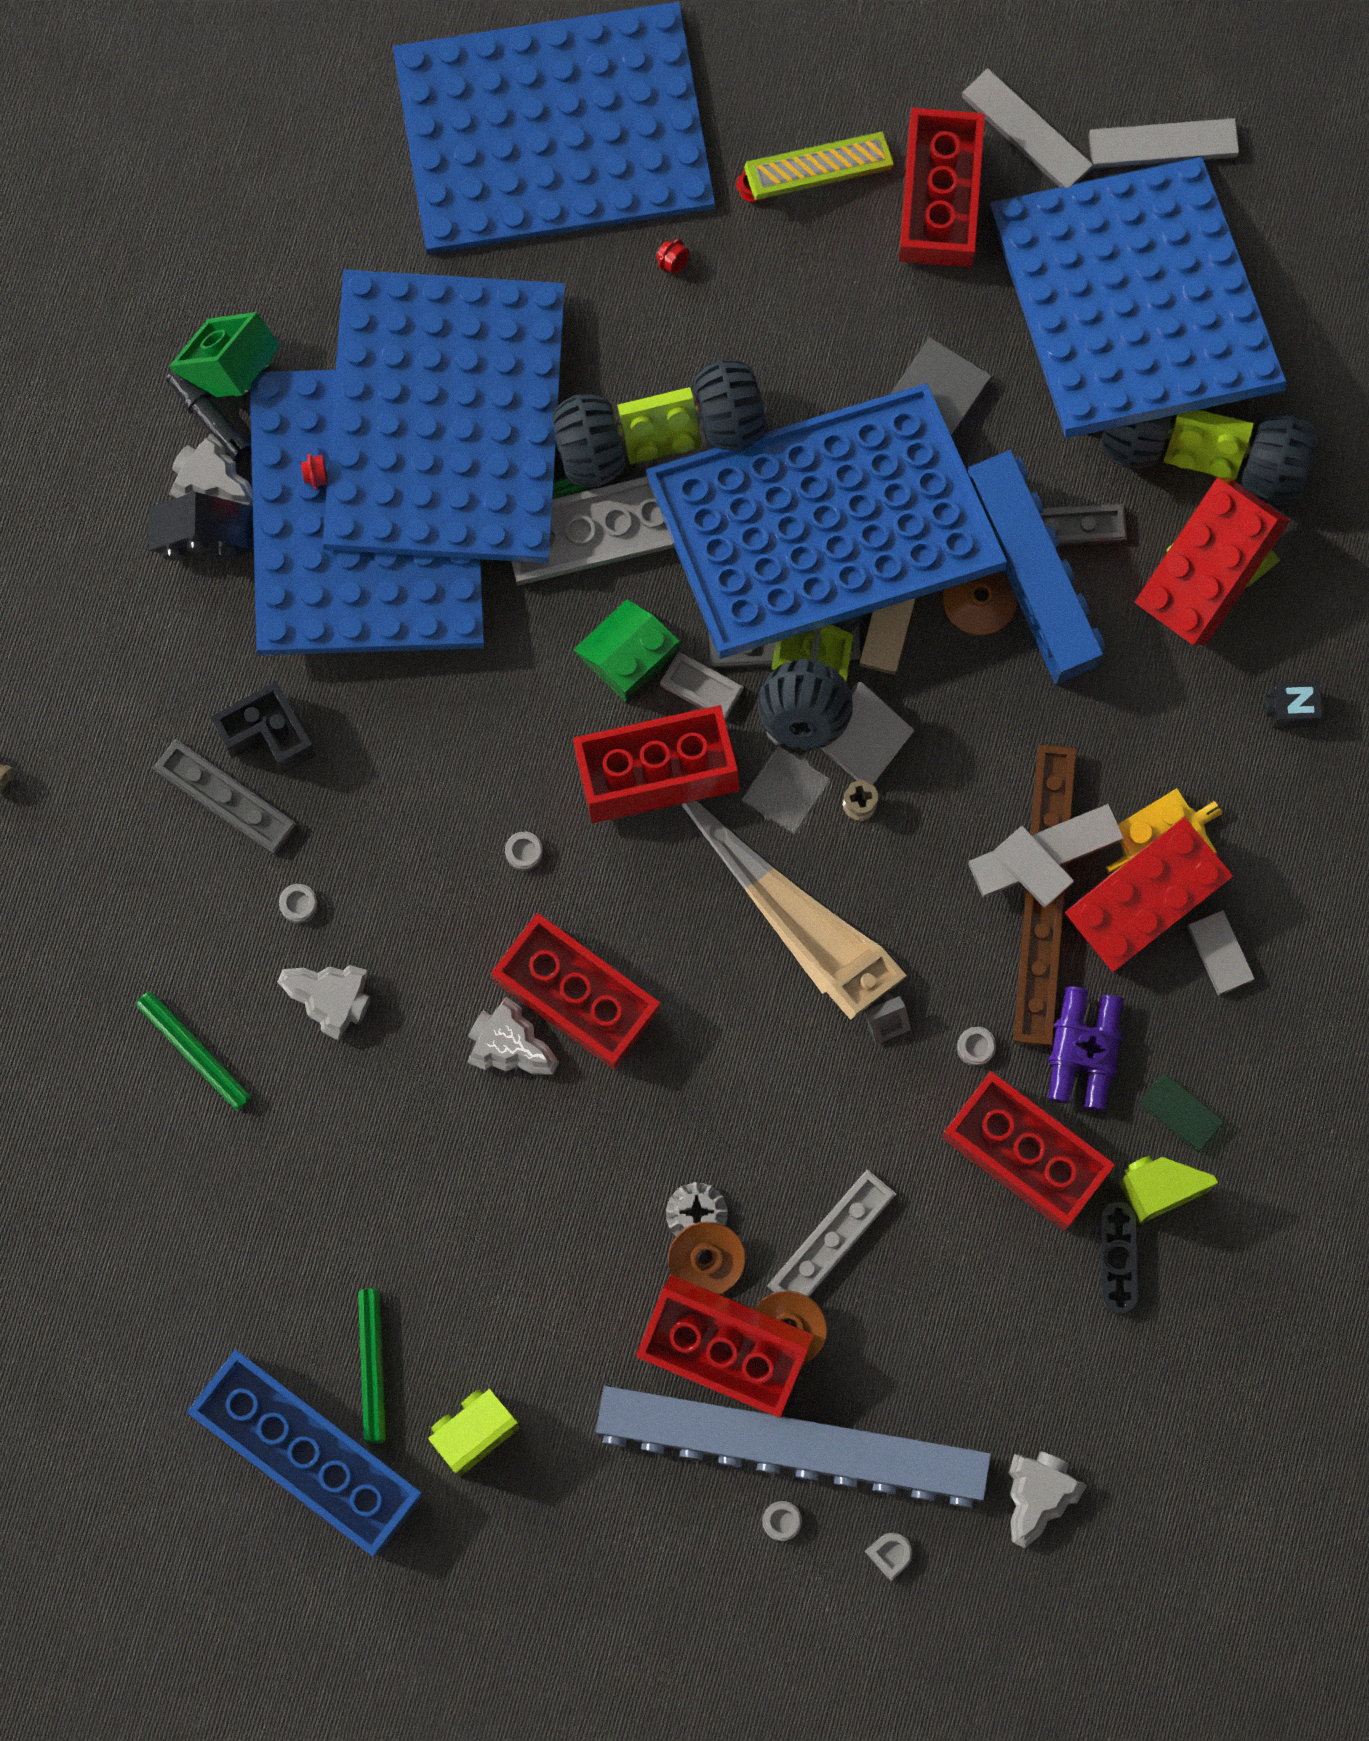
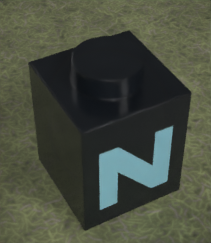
M1320 681L1274 683L1269 694L1264 696L1265 717H1271V728L1317 727L1322 719Z

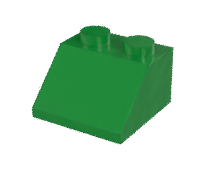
M258 312L208 318L169 365V368L175 374L216 397L233 395L239 397L251 389L253 386L252 381L260 371H263L272 363V357L281 345Z
M627 599L574 649V652L627 703L676 656L679 651V640L654 615Z

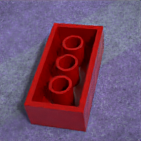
M911 108L899 262L972 268L976 242L985 113Z
M1217 477L1134 603L1192 645H1207L1290 520L1233 479Z
M721 705L573 738L577 765L592 824L739 791L738 770Z
M1184 816L1065 910L1064 913L1107 967L1114 972L1233 877V875Z
M539 913L535 914L491 972L493 982L614 1071L660 1012L659 1001Z
M992 1071L982 1081L941 1137L1063 1231L1069 1227L1115 1166L1114 1163Z
M670 1275L661 1291L635 1357L780 1418L814 1335L674 1275Z

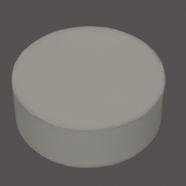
M518 832L512 835L505 846V855L508 863L519 871H529L537 867L543 857V847L539 838L530 832Z
M293 884L281 893L279 907L287 920L300 924L314 917L318 909V900L310 887L303 884Z
M982 1027L968 1028L961 1034L957 1043V1052L960 1059L970 1066L985 1065L992 1059L996 1050V1042L993 1035Z
M778 1501L771 1504L765 1510L762 1518L764 1531L770 1538L776 1541L792 1539L797 1535L802 1524L799 1510L793 1504L786 1501Z

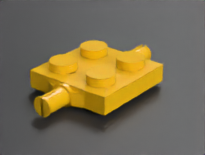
M1176 788L1118 824L1123 836L1120 844L1124 857L1106 866L1107 873L1122 866L1184 816L1213 852L1217 853L1206 835L1204 825L1221 816V809L1219 808L1206 815V813L1218 806L1215 801H1212L1209 805L1195 812L1187 805Z

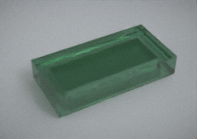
M1165 1073L1160 1076L1138 1103L1196 1152L1200 1151L1223 1123L1220 1118Z

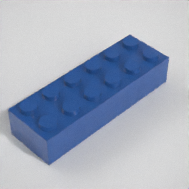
M1010 449L970 466L968 469L969 478L1007 561V568L1004 572L1055 686L1097 668L1103 655L1101 650L1105 648L1104 640L1097 627L1093 629L1090 627L1086 615L1090 614L1087 602L1082 593L1076 595L1070 581L1074 580L1072 569L1066 559L1061 561L1055 549V547L1059 546L1057 536L1051 525L1045 527L1040 513L1044 512L1038 494L1035 491L1030 493L1025 483V479H1028V473L1020 457L1015 459Z
M236 1349L187 1411L189 1415L374 1558H377L424 1496L419 1490Z

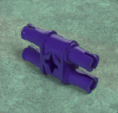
M1069 986L1065 988L1061 1019H1058L1053 1027L1056 1029L1052 1056L1048 1058L1049 1065L1053 1069L1047 1100L1061 1104L1071 1103L1075 1072L1080 1070L1088 1075L1083 1108L1090 1111L1104 1112L1107 1109L1111 1079L1118 1075L1116 1063L1119 1044L1123 1041L1122 1033L1119 1032L1124 998L1113 995L1101 996L1096 1027L1090 1028L1083 1023L1089 990ZM1084 1043V1047L1089 1049L1090 1052H1094V1054L1087 1055V1051L1077 1045Z

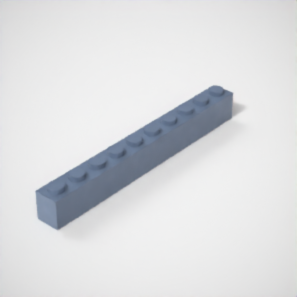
M604 1386L596 1435L603 1436L602 1443L626 1447L627 1440L642 1443L641 1450L664 1454L665 1447L680 1450V1457L694 1460H703V1454L719 1456V1464L741 1467L742 1461L758 1463L756 1469L758 1471L780 1474L781 1467L796 1470L795 1477L818 1481L819 1474L835 1477L834 1484L848 1487H857L858 1481L873 1483V1491L896 1494V1488L912 1490V1498L934 1501L935 1494L951 1497L950 1504L973 1508L974 1501L981 1502L984 1499L991 1454L792 1418H778L769 1414Z

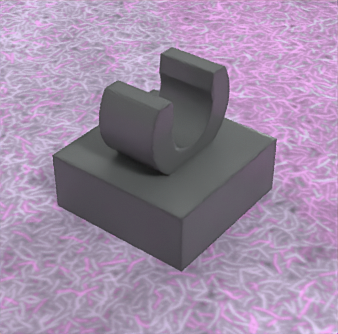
M886 993L884 995L886 1002L877 1006L871 1004L866 1008L865 1014L868 1026L876 1044L911 1030L906 1007L900 996L894 998L890 993Z

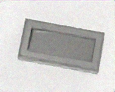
M679 651L660 682L662 688L701 709L721 705L725 721L744 690L743 686Z
M1020 826L993 851V854L1044 908L1074 882L1023 826Z
M1224 910L1187 926L1218 996L1254 981L1253 974Z

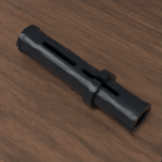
M170 372L165 379L167 384L183 399L184 408L189 413H194L210 433L223 445L231 459L235 462L243 459L235 445H238L248 455L251 451V444L243 438L210 399L211 394L181 376L179 377L182 379V382H179Z

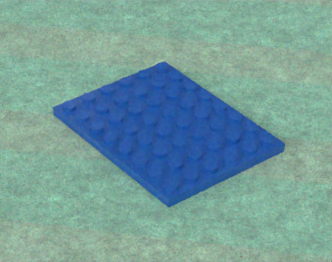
M679 2L393 46L426 254L715 209Z
M1202 157L1073 184L1068 188L1059 187L990 202V215L1065 439L1285 391V377Z
M343 270L323 550L549 563L556 442L552 415L558 407L564 283Z
M336 370L260 372L252 381L253 386L250 389L257 656L484 648L480 559L323 550L327 485L318 486V490H314L312 483L305 484L301 462L307 461L309 453L312 456L323 455L328 476Z
M927 383L766 432L761 439L751 443L754 444L753 446L742 451L713 448L646 469L648 482L720 659L994 574L1007 568L1006 558Z

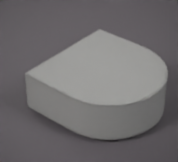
M888 1533L881 1536L865 1551L890 1581L909 1565L912 1558V1548L909 1541L897 1533Z

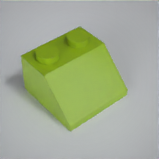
M1146 1156L1129 1165L1128 1169L1124 1170L1126 1175L1119 1182V1185L1129 1206L1134 1210L1136 1220L1140 1225L1208 1193L1218 1182L1214 1175L1164 1157L1152 1161L1150 1156Z
M478 1389L461 1403L465 1408L453 1419L447 1414L430 1428L434 1434L428 1439L459 1478L520 1429L516 1420L490 1389L484 1394Z

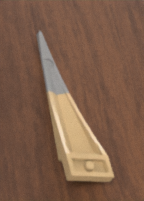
M698 801L681 804L821 993L825 994L827 992L850 1020L901 983L907 976L880 945L854 929L783 876L728 830Z

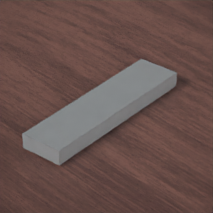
M988 68L962 92V98L978 113H985V119L1058 187L1069 188L1071 185L1077 184L1092 169V163Z
M1235 118L1092 129L1089 131L1092 169L1180 162L1202 157L1203 160L1234 158L1239 153Z
M1109 804L1031 835L1059 866L1123 840L1122 833ZM993 851L968 862L983 898L1020 883L993 854Z
M867 1169L770 1281L767 1287L773 1293L778 1291H795L809 1297L896 1196V1193Z

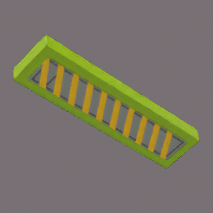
M882 131L747 161L744 169L754 199L758 200L891 170L894 163Z

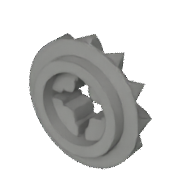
M694 1182L680 1186L669 1198L666 1208V1219L670 1230L675 1236L686 1227L695 1224L691 1216L680 1214V1212L692 1209L695 1197H698L701 1209L714 1211L713 1214L702 1216L701 1222L711 1221L726 1225L728 1211L724 1197L712 1185Z

